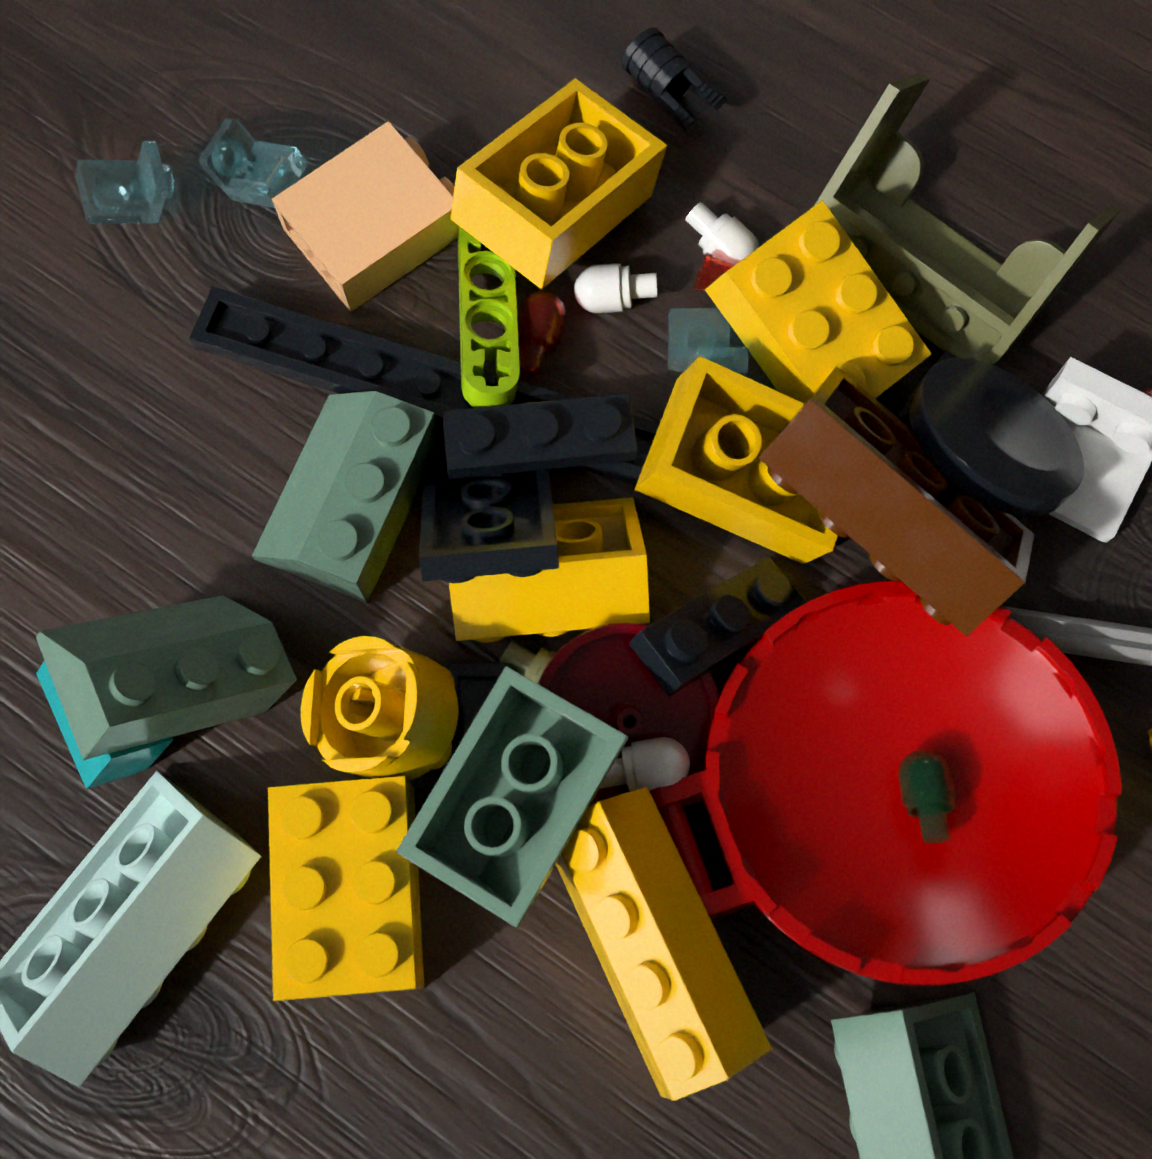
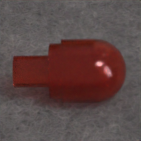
M539 290L530 293L524 298L518 311V343L522 347L519 364L520 371L526 374L539 375L545 354L555 352L556 346L561 341L566 321V308L563 301L550 291Z

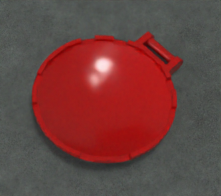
M902 581L858 584L835 590L810 600L789 612L769 627L740 664L737 663L722 690L714 711L708 736L706 770L683 777L673 785L657 787L649 792L710 920L756 905L780 931L801 947L826 962L854 974L905 985H946L968 982L994 975L1017 965L1051 944L1072 925L1071 922L1081 912L1093 892L1100 887L1110 865L1118 836H1115L1114 833L1117 820V797L1122 794L1119 760L1112 733L1101 706L1089 685L1073 663L1050 639L1046 637L1042 641L1028 628L1009 617L1011 611L1002 606H999L968 636H965L954 625H943L931 617L922 606L920 596ZM703 801L734 884L713 891L684 810L685 806Z

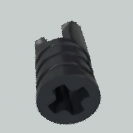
M651 27L639 34L623 54L621 67L627 74L632 75L640 85H643V88L653 96V100L689 137H692L700 126L696 122L695 116L676 100L690 86L697 91L698 96L708 106L714 107L715 110H718L726 102L727 98L689 60H685L684 56L665 39L664 34L656 27Z

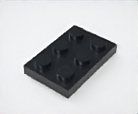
M447 466L424 468L419 549L422 582L442 580L447 583H463L472 580L476 576L498 574L529 577L543 570L559 569L549 469L449 479Z

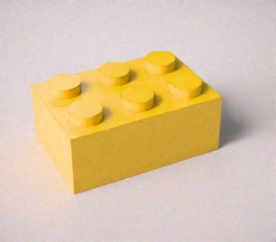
M575 78L457 167L451 220L536 286L543 289L652 196L667 145Z
M823 200L726 271L705 289L777 391L802 403L809 399L836 366L872 397L877 398L932 355Z
M699 356L676 380L634 490L802 564L833 551L838 537L822 522L818 514L819 510L799 493L791 494L779 487L770 477L767 470L768 466L759 459L804 403Z
M405 776L268 787L273 1001L425 988L418 865L396 852L416 818L414 786Z

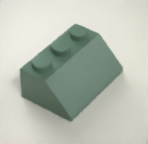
M377 391L329 395L252 554L254 560L368 604L422 485L424 468L430 467L441 443L434 412Z
M224 595L39 631L36 636L83 760L264 713L297 680L273 623Z
M506 666L396 852L514 927L519 928L629 737Z
M975 992L868 1010L831 1020L835 1037V1057L842 1070L850 1109V1129L853 1138L857 1142L860 1159H1014Z

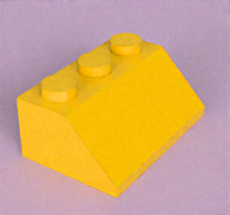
M634 498L553 504L559 569L543 570L529 577L498 574L476 576L472 580L463 583H449L456 641L476 640L488 643L501 640L506 636L528 634L553 637L565 634L571 630L593 629L607 624L650 623L647 554Z

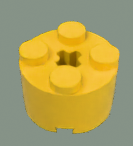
M361 636L338 644L329 652L335 656L332 657L323 670L314 669L306 683L302 696L301 724L309 745L316 746L325 759L322 761L331 768L369 778L405 776L408 780H413L427 773L430 769L435 770L442 767L448 761L452 751L451 742L458 722V699L454 687V677L447 668L439 665L427 656L378 637Z

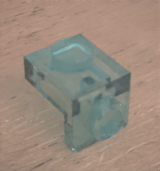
M226 118L199 158V164L231 200L275 208L272 198L295 184L309 163L294 146L256 141L238 119Z
M143 141L138 160L77 161L75 178L87 224L159 222L165 200H170L173 196L174 181L170 165L161 161L156 141Z
M672 308L669 311L668 369L683 373L699 356H702L734 372L748 373L749 347L730 345V324L718 308Z

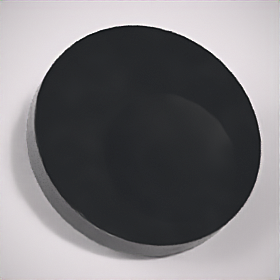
M951 358L942 360L932 366L913 389L909 398L908 414L912 430L919 445L934 466L950 482L982 504L1015 516H1044L1058 509L1081 484L1084 475V462L1075 435L1053 405L1017 376L983 361L969 358Z

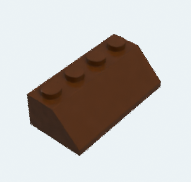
M837 366L759 457L768 466L767 470L770 477L779 487L791 494L799 493L819 510V517L827 528L840 537L848 538L850 536L869 553L872 564L882 575L892 581L897 582L901 580L920 596L922 606L931 617L943 625H954L965 636H968L1026 582L1034 534L1011 514L982 504L950 482L924 453L914 432Z

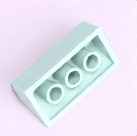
M156 771L0 960V1031L11 1052L80 1087L95 1066L102 1064L110 1056L115 1048L118 1037L140 1009L146 1007L155 999L162 987L163 980L185 952L200 942L206 932L208 923L230 895L235 894L244 886L250 876L251 869L260 859L261 855L233 829L172 781Z

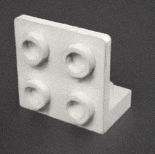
M1070 357L1046 387L1042 396L1061 414L1075 435L1083 456L1084 475L1076 491L1049 515L1106 543L1115 537L1152 462V397Z

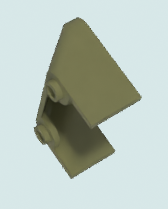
M920 72L889 83L815 205L822 200L825 202L918 333L944 352L947 350L958 358L975 359L993 365L1010 349L1063 286L1120 211L1109 204L1085 226L1067 251L1050 240L1031 239L1016 247L1003 265L909 198L922 178L924 160L919 148L911 140L899 133L898 130L930 81L929 77Z

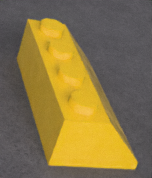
M648 787L605 799L590 806L559 857L556 866L660 1096L674 1101L731 1078L770 1052L772 1047Z

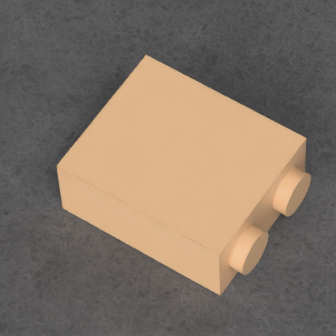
M389 121L272 198L284 231L350 312L360 307L459 237V226L451 220L455 186L446 177L439 180L428 168L429 161L418 142L411 136L404 139Z

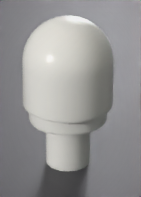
M702 202L698 203L685 219L702 235L698 245L703 248V254L723 272L728 271L759 248L755 235L736 217L731 218L725 213L718 218Z
M620 263L589 266L578 275L575 281V297L581 307L592 313L623 312L624 308H632V299L658 297L657 273L631 275L630 266H621Z
M668 737L632 742L631 746L622 748V758L616 759L599 789L627 784L630 792L644 787H648L650 791L658 787L673 785L688 775L690 769L689 755L678 741Z

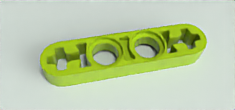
M459 226L458 270L462 393L466 401L475 408L511 405L516 397L520 374L515 269L494 252L480 251L481 242ZM487 273L498 277L503 284L496 289L485 290L475 286L471 279L478 274ZM482 321H491L500 325L505 333L498 338L487 339L477 335L472 327ZM485 361H495V380L498 386L486 385V380L483 377Z

